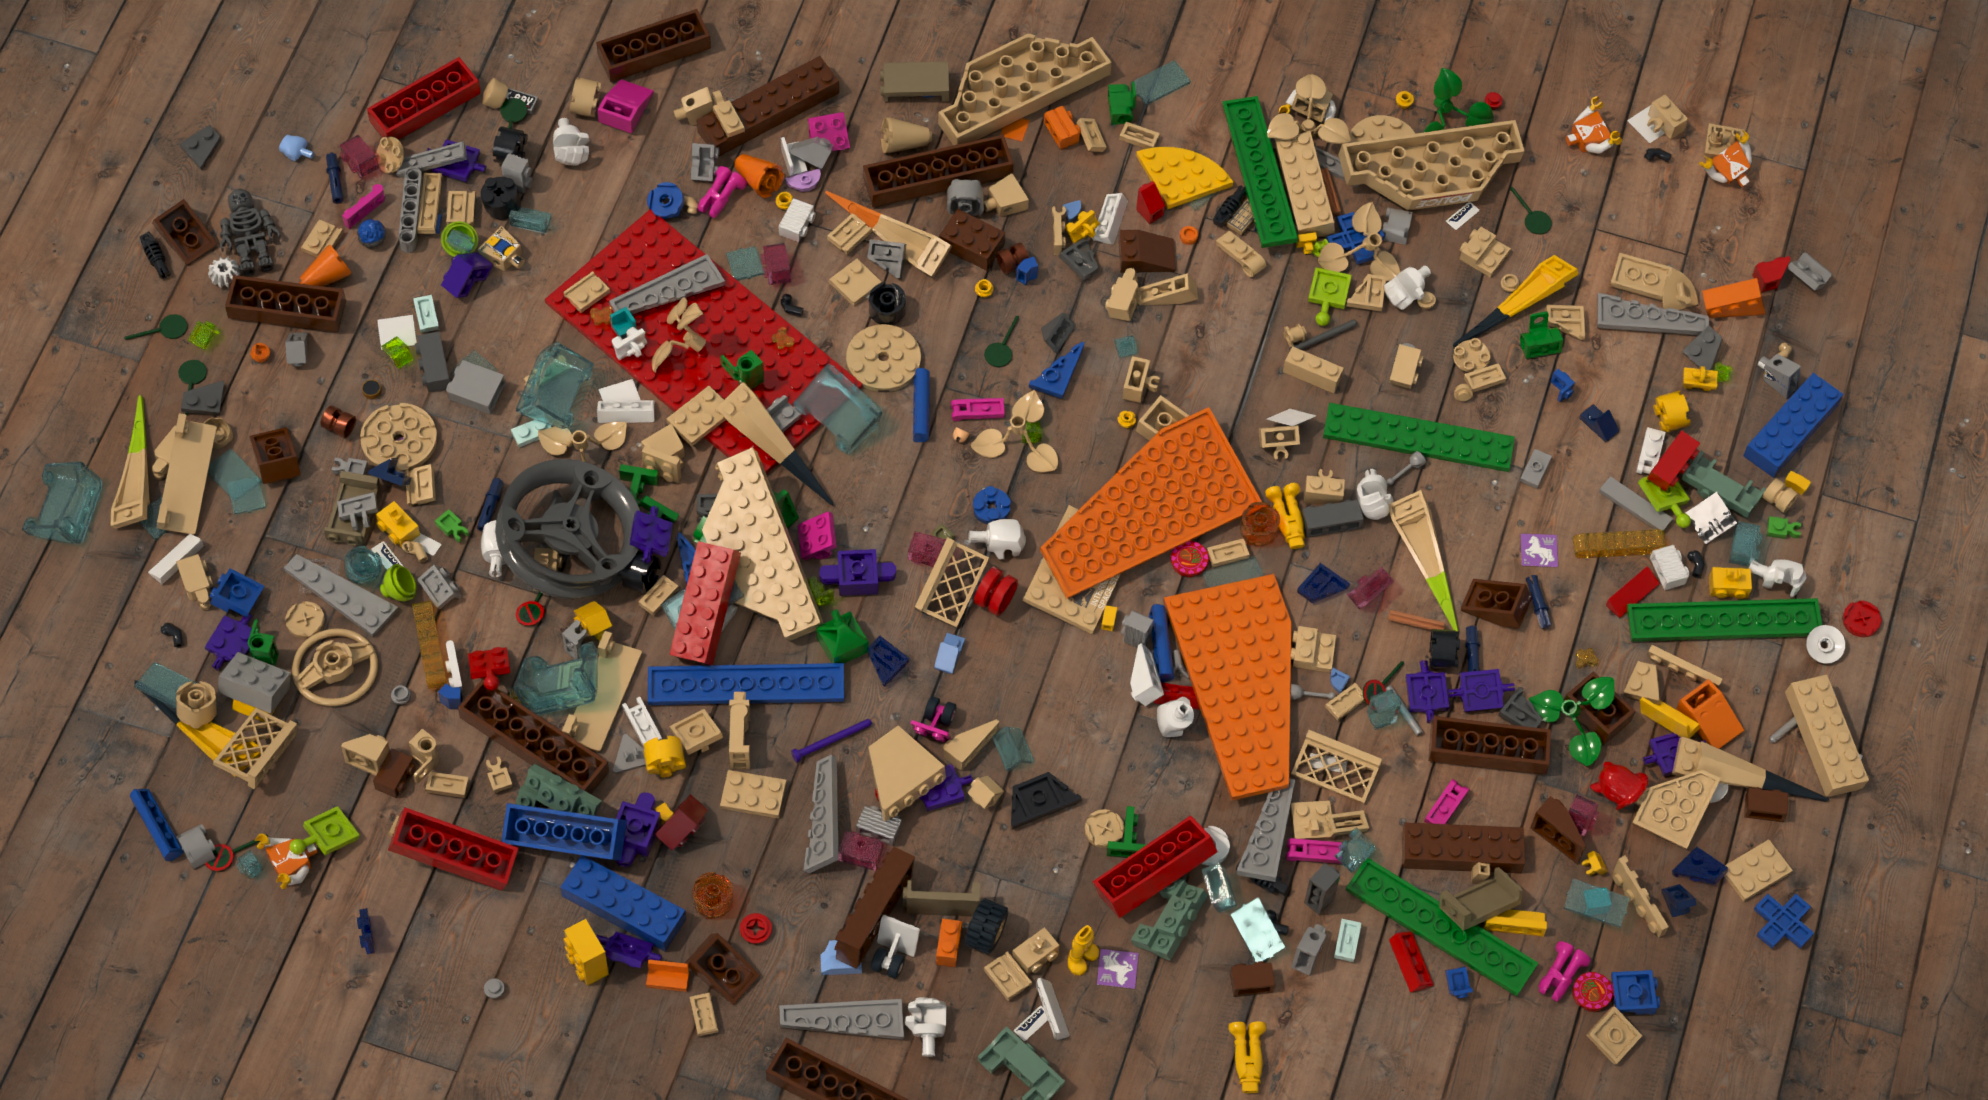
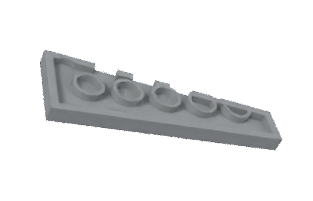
M708 254L610 300L609 305L614 312L627 307L631 314H635L680 300L683 297L686 298L724 286L725 280Z
M1603 293L1597 294V328L1699 335L1709 326V316L1679 311L1673 308L1663 309L1656 307L1657 305L1640 304L1639 301L1635 300L1630 302L1621 300V297Z
M298 554L284 567L285 572L372 637L398 611V607Z
M832 754L816 763L812 796L814 809L810 813L812 828L808 830L810 844L806 848L804 871L809 874L839 860L837 757Z
M1289 779L1288 788L1268 793L1267 800L1263 805L1255 829L1241 858L1236 875L1276 882L1295 784L1294 779Z
M902 999L779 1005L781 1028L904 1040Z

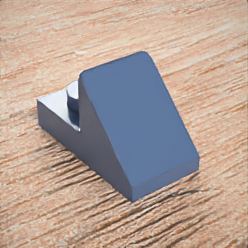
M946 633L944 641L940 643L934 669L953 674L964 646L965 638Z

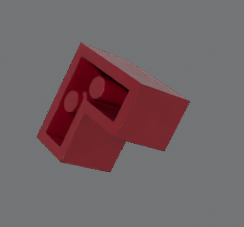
M690 794L663 823L655 835L672 851L677 845L682 847L688 840L686 836L689 833L693 835L705 821L704 815L708 809Z

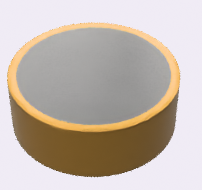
M376 380L365 381L362 385L363 395L368 399L379 397L381 394L380 383Z

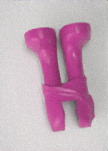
M720 166L717 168L715 173L717 177L712 187L709 188L698 204V211L705 213L710 205H712L709 211V216L712 218H716L729 201V196L735 189L743 190L747 186V181L739 173H731V170L727 167ZM725 182H727L723 191L721 192V194H719L718 192L721 189L722 185Z
M1563 941L1557 942L1555 950L1558 954L1555 962L1538 985L1539 993L1543 995L1549 990L1550 985L1556 987L1557 989H1555L1551 998L1556 1002L1566 993L1568 987L1573 982L1572 977L1579 967L1585 968L1591 962V958L1585 952L1576 949L1562 975L1560 971L1574 951V947L1571 944Z

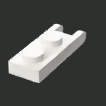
M449 640L446 642L449 660L445 661L447 673H452L449 683L451 687H461L462 695H464L454 643Z
M641 697L636 698L639 705L630 709L626 703L622 704L643 747L644 743L658 737V741L662 740Z

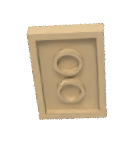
M1619 253L1610 286L1662 301L1663 288L1673 267Z
M708 386L666 418L667 423L672 424L675 431L689 445L693 446L726 420L716 409L724 399Z
M728 770L720 809L779 819L786 780Z
M1770 840L1758 845L1720 869L1743 902L1787 877L1793 871Z

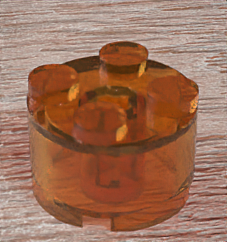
M1265 502L1250 504L1242 513L1240 533L1245 543L1254 546L1272 544L1277 537L1280 524L1278 511Z
M708 872L697 878L692 889L693 904L696 911L705 919L720 918L727 914L733 906V890L729 879L724 875L716 874V872Z

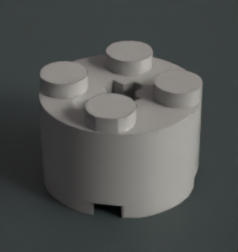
M955 179L951 182L947 189V211L949 214H954L957 209L973 217L978 214L980 216L983 213L984 190L978 180Z

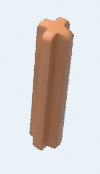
M1320 169L1332 216H1339L1341 208L1329 169Z
M1390 610L1388 620L1423 629L1445 628L1444 622Z

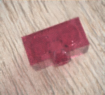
M359 135L340 144L341 159L344 163L348 162L350 170L353 173L356 172L360 178L380 168L376 155Z
M785 243L763 246L764 254H760L761 264L766 266L763 267L764 278H768L769 285L791 282V271Z
M914 531L908 549V560L916 564H926L933 568L946 539Z
M1380 567L1368 577L1366 574L1357 581L1358 585L1347 595L1357 608L1360 609L1371 602L1394 581L1384 568Z
M1577 794L1568 812L1579 833L1585 836L1588 830L1592 831L1600 813L1596 811L1599 804Z
M845 831L838 850L839 861L876 871L883 852V842L874 837H863L857 832Z

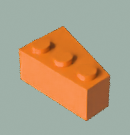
M1757 278L1702 291L1709 318L1766 314Z

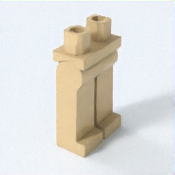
M734 692V700H729L730 769L750 770L749 745H745V732L748 730V721H750L749 700H746V692Z

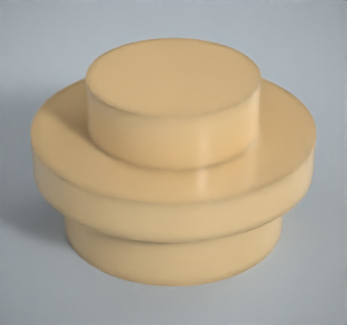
M1507 274L1501 279L1500 284L1505 291L1513 292L1518 288L1519 280L1515 275Z
M1427 291L1424 292L1423 299H1417V303L1422 309H1430L1436 301L1435 296Z
M1467 384L1458 385L1454 391V397L1459 401H1467L1473 396V391Z

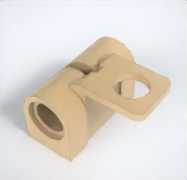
M421 729L409 741L413 760L421 765L414 773L416 783H419L440 762L436 741L424 729Z

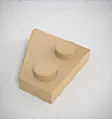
M1368 274L1364 278L1363 283L1357 287L1352 297L1347 300L1346 306L1382 311L1386 276Z
M1546 306V311L1549 314V326L1557 327L1564 333L1580 340H1585L1584 306Z
M1637 662L1624 690L1625 697L1638 700L1644 697L1650 702L1660 705L1656 665Z

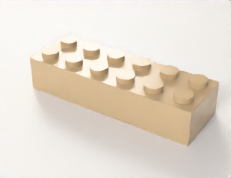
M1311 131L1300 133L1291 140L1275 139L1276 152L1297 235L1316 232L1317 237L1335 234L1334 220Z
M1822 675L1791 683L1785 694L1825 796L1832 797L1863 789L1869 779L1828 676Z

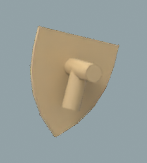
M1673 268L1663 288V309L1673 308L1681 310L1698 305L1695 287L1690 279L1682 272Z

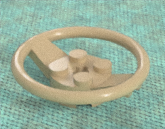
M328 629L312 635L298 648L292 662V677L299 692L308 700L323 706H341L356 701L371 688L378 672V658L371 643L362 635L347 629ZM342 636L358 642L341 644L330 640L322 643L317 647L313 661L300 673V663L303 655L308 648L319 640L327 637ZM370 658L368 678L354 693L342 698L332 699L320 697L308 690L323 680L328 684L344 680L353 673L354 664Z

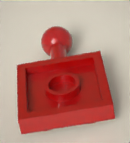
M495 647L492 650H476L468 653L471 679L486 677L484 679V686L490 691L496 690L499 687L500 681L496 675L510 673L507 647Z

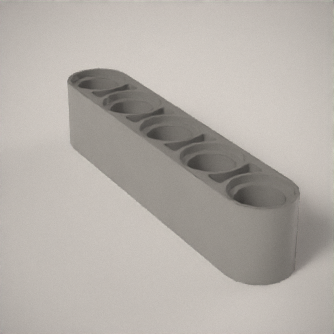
M416 167L407 169L404 178L398 236L400 247L406 253L415 251L418 242L417 222L423 179L420 169Z

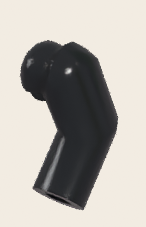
M1648 148L1644 158L1652 161L1654 156L1668 163L1672 154L1661 148Z
M790 294L782 295L781 305L784 311L788 314L802 317L804 308L794 306Z
M1690 551L1687 554V558L1695 564L1692 576L1701 578L1705 561L1699 551Z
M164 623L160 628L161 633L173 637L174 647L184 646L181 629L172 623Z
M1274 910L1266 911L1264 922L1271 932L1287 936L1289 926L1278 922Z

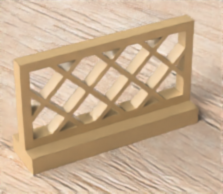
M947 537L914 609L957 628L989 557ZM955 548L964 550L966 558L955 561L953 556ZM979 557L984 561L981 567L973 569L969 559ZM967 560L971 570L960 574L957 563ZM955 565L958 575L947 579L945 574L946 567ZM972 573L974 582L972 585L965 587L961 576ZM959 578L963 588L952 591L948 581ZM946 582L950 593L939 596L937 587L939 584ZM964 590L965 602L956 604L953 594ZM951 595L954 606L944 609L940 598ZM938 600L942 610L932 612L927 609L930 602ZM963 605L959 612L958 606ZM956 608L958 613L956 621L953 622L947 619L945 611Z
M255 708L213 761V765L247 781L248 786L255 789L296 737L297 723L291 720L286 723ZM256 716H259L265 722L254 724V719ZM279 726L282 729L278 732H271L270 727ZM267 727L268 733L258 735L256 729ZM253 730L255 736H243L244 731ZM270 738L271 743L269 745L261 746L260 740ZM246 742H257L258 747L247 748ZM243 744L244 749L233 751V745ZM260 752L261 756L256 759H250L249 753ZM246 754L247 760L236 761L235 756ZM232 757L234 763L226 764L221 761L223 758ZM249 765L250 770L246 774L240 771L238 767Z
M1308 730L1291 775L1365 804L1374 779L1380 769L1382 759ZM1307 746L1316 748L1318 755L1308 758L1305 753ZM1327 754L1334 755L1336 762L1326 766L1322 756ZM1320 758L1324 767L1313 771L1309 761ZM1351 762L1355 769L1344 773L1341 763ZM1307 763L1311 772L1301 774L1297 772L1299 765ZM1338 765L1342 774L1332 778L1328 769ZM1365 768L1373 771L1371 777L1365 780L1362 779L1359 772ZM1325 770L1329 779L1323 782L1317 780L1315 774ZM1356 772L1360 782L1350 785L1346 776ZM1344 778L1347 787L1342 789L1336 788L1333 781ZM1362 785L1365 791L1363 797L1354 795L1352 788Z

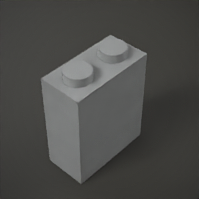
M462 360L460 366L456 367L452 382L448 383L446 392L448 393L449 400L491 415L506 381L503 374Z

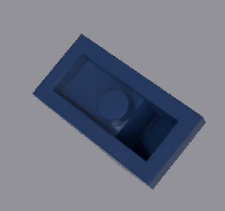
M1593 404L1580 414L1579 419L1605 443L1619 433V428L1609 409L1603 413Z
M398 457L390 458L368 471L370 475L400 486L410 485L411 477L405 476V472L395 470Z
M1680 884L1661 889L1672 917L1690 913V907L1696 905L1695 897Z

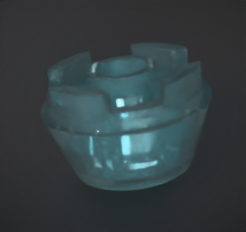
M358 546L350 550L345 556V574L353 583L365 584L379 577L382 569V559L377 552L374 553L372 550L367 549V546Z

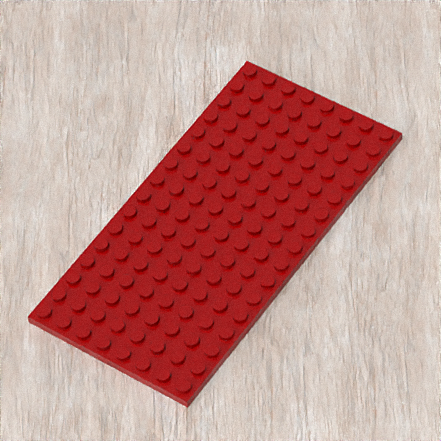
M651 209L545 298V303L673 412H676L708 386L725 400L739 385L738 381L734 380L721 366L720 356L724 355L735 367L737 366L738 359L752 349L762 360L764 370V382L752 389V391L758 396L766 409L772 405L775 399L786 395L788 403L801 414V418L783 432L794 449L863 388V384L713 260L712 262L725 280V285L686 297V309L691 304L696 303L703 312V315L688 324L692 331L706 339L703 348L697 352L691 347L686 349L683 346L673 345L670 354L658 366L656 373L653 371V356L665 341L670 342L674 340L685 343L683 337L687 331L684 328L682 330L677 329L679 322L675 320L672 324L667 323L670 311L680 301L676 300L632 314L636 321V329L640 330L642 328L645 331L647 344L640 350L641 356L636 357L632 354L619 360L616 357L612 344V339L617 337V334L611 327L610 315L614 311L610 307L609 301L706 255L665 220L653 214ZM593 271L596 277H599L607 285L610 293L580 313L571 304L569 299L564 296V291ZM727 419L704 437L728 458L750 448L755 449L758 452L766 474L779 464L730 424Z

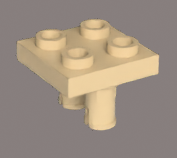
M1709 123L1704 156L1714 158L1735 142H1740L1735 137V134L1738 133L1740 138L1743 137L1744 129Z

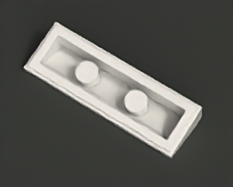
M1123 193L1106 195L1098 219L1100 225L1095 228L1094 232L1096 235L1092 238L1093 240L1112 245L1115 243L1128 203Z
M653 400L598 401V423L654 422L655 401Z
M189 534L148 573L163 585L179 570L176 561L195 555L204 546L202 540Z
M1038 978L1036 988L1054 1039L1057 1041L1069 1037L1070 1034L1051 982Z

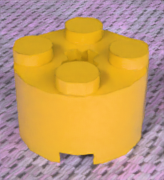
M1680 390L1655 398L1656 404L1653 405L1655 415L1660 417L1659 427L1661 431L1671 432L1690 426L1691 420L1686 417L1689 408L1684 395H1680Z
M667 736L668 739L658 741V737L644 743L643 753L648 774H660L661 777L665 778L672 776V772L686 768L680 738Z

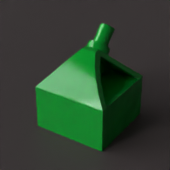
M838 609L831 612L833 619L816 627V638L831 663L845 664L869 652V641L851 611L840 616Z

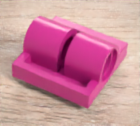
M844 112L807 118L810 139L814 137L828 139L833 144L832 151L850 148Z
M828 511L798 524L801 558L805 561L813 557L816 559L829 558L832 555L831 550L837 547L833 514Z

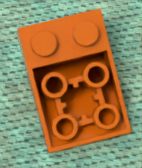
M1710 679L1680 699L1676 708L1677 711L1699 723L1700 729L1697 731V734L1703 740H1706L1707 744L1718 749L1744 732L1742 725L1724 695Z

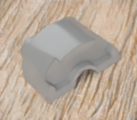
M692 143L691 180L713 181L714 177H717L715 173L718 166L715 165L716 158H719V148L711 144Z
M1387 207L1385 218H1389L1388 223L1384 222L1382 231L1386 233L1384 241L1406 245L1413 212Z
M203 824L197 825L176 836L193 869L215 859L212 852L216 850L211 839L206 840L205 835H207Z

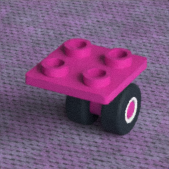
M931 696L924 712L925 719L933 720L931 725L928 726L911 720L910 724L913 730L916 731V734L924 737L929 734L934 737V740L945 743L946 740L948 741L952 737L949 732L937 729L939 721L943 725H951L957 705L952 702H947L945 706L939 705L940 699Z

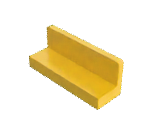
M1644 697L1640 699L1642 714L1678 736L1690 739L1700 729L1699 723L1661 701L1659 705L1650 702Z
M1509 909L1484 921V929L1486 931L1544 937L1547 921H1545V913Z

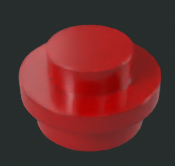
M1496 92L1488 93L1484 99V102L1492 110L1499 108L1503 101L1501 95Z

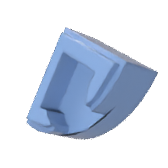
M1078 200L1063 205L1066 208L1068 222L1074 221L1081 211V201Z
M1332 668L1330 682L1334 690L1340 694L1348 683L1350 676Z

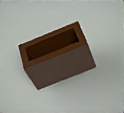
M391 748L373 780L375 789L397 798L398 794L404 791L406 780L415 771L416 766L413 757Z
M1759 787L1748 789L1745 795L1744 818L1784 822L1788 814V793L1781 790H1763Z
M1259 961L1252 965L1240 963L1231 967L1230 979L1233 997L1274 992L1275 981L1271 962Z

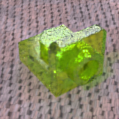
M207 320L205 323L197 321L187 341L206 350L213 335H218L220 331L215 329V324Z
M397 336L381 346L383 351L392 358L397 368L413 360L408 346Z
M1026 421V431L1032 444L1041 442L1042 430L1040 429V422L1029 423ZM1021 434L1022 443H1028L1024 434Z
M816 576L808 578V583L817 606H825L834 601L833 589L824 591L822 583L817 581Z

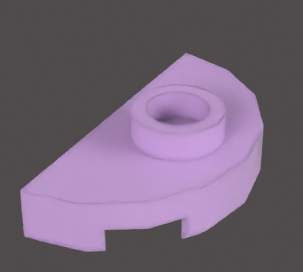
M820 168L785 178V182L789 188L799 190V192H808L819 183L821 179Z

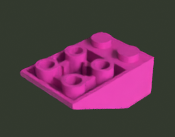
M621 79L605 95L598 108L599 122L632 134L654 90Z

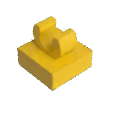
M1316 232L1298 235L1296 247H1303L1304 255L1312 254L1313 245L1317 241Z
M1595 851L1588 853L1589 859L1582 862L1583 866L1591 864V869L1586 871V874L1589 876L1595 873L1603 875L1608 872L1601 855Z

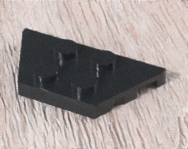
M1050 772L1017 784L1012 789L1011 828L1015 829L1081 802L1082 798L1079 794L1076 795L1069 790L1066 784L1058 781Z

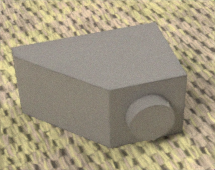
M814 137L794 143L789 153L822 169L832 151L833 144L826 138Z
M308 332L289 333L285 341L287 364L301 366L308 359Z

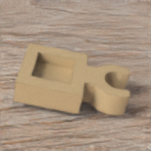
M499 756L496 757V765H491L490 761L486 760L487 768L491 771L487 775L494 793L513 787L507 768H501L502 762Z

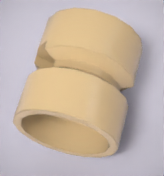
M1776 478L1768 486L1762 498L1770 504L1775 503V507L1785 513L1793 505L1799 493L1792 488H1786V484Z

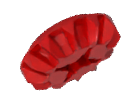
M753 913L747 915L741 921L740 934L746 942L753 943L754 945L756 943L763 944L770 937L772 925L765 915ZM757 922V926L761 930H758L757 934L754 935L753 930L750 929H753Z

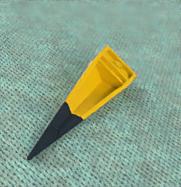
M1556 255L1541 262L1503 303L1477 326L1453 344L1454 349L1460 343L1475 338L1565 287L1564 283L1578 275V269Z
M134 680L135 686L213 761L235 735V732L211 721L200 728H192L191 725L183 723L177 717L176 703L139 681ZM253 741L246 742L247 748L258 747ZM242 743L235 744L232 747L233 751L244 749ZM260 752L249 753L250 759H256L261 756ZM246 754L235 756L237 762L247 760ZM232 757L223 758L221 761L226 764L234 763ZM249 765L241 766V767H238V768H239L240 771H243V770H245Z

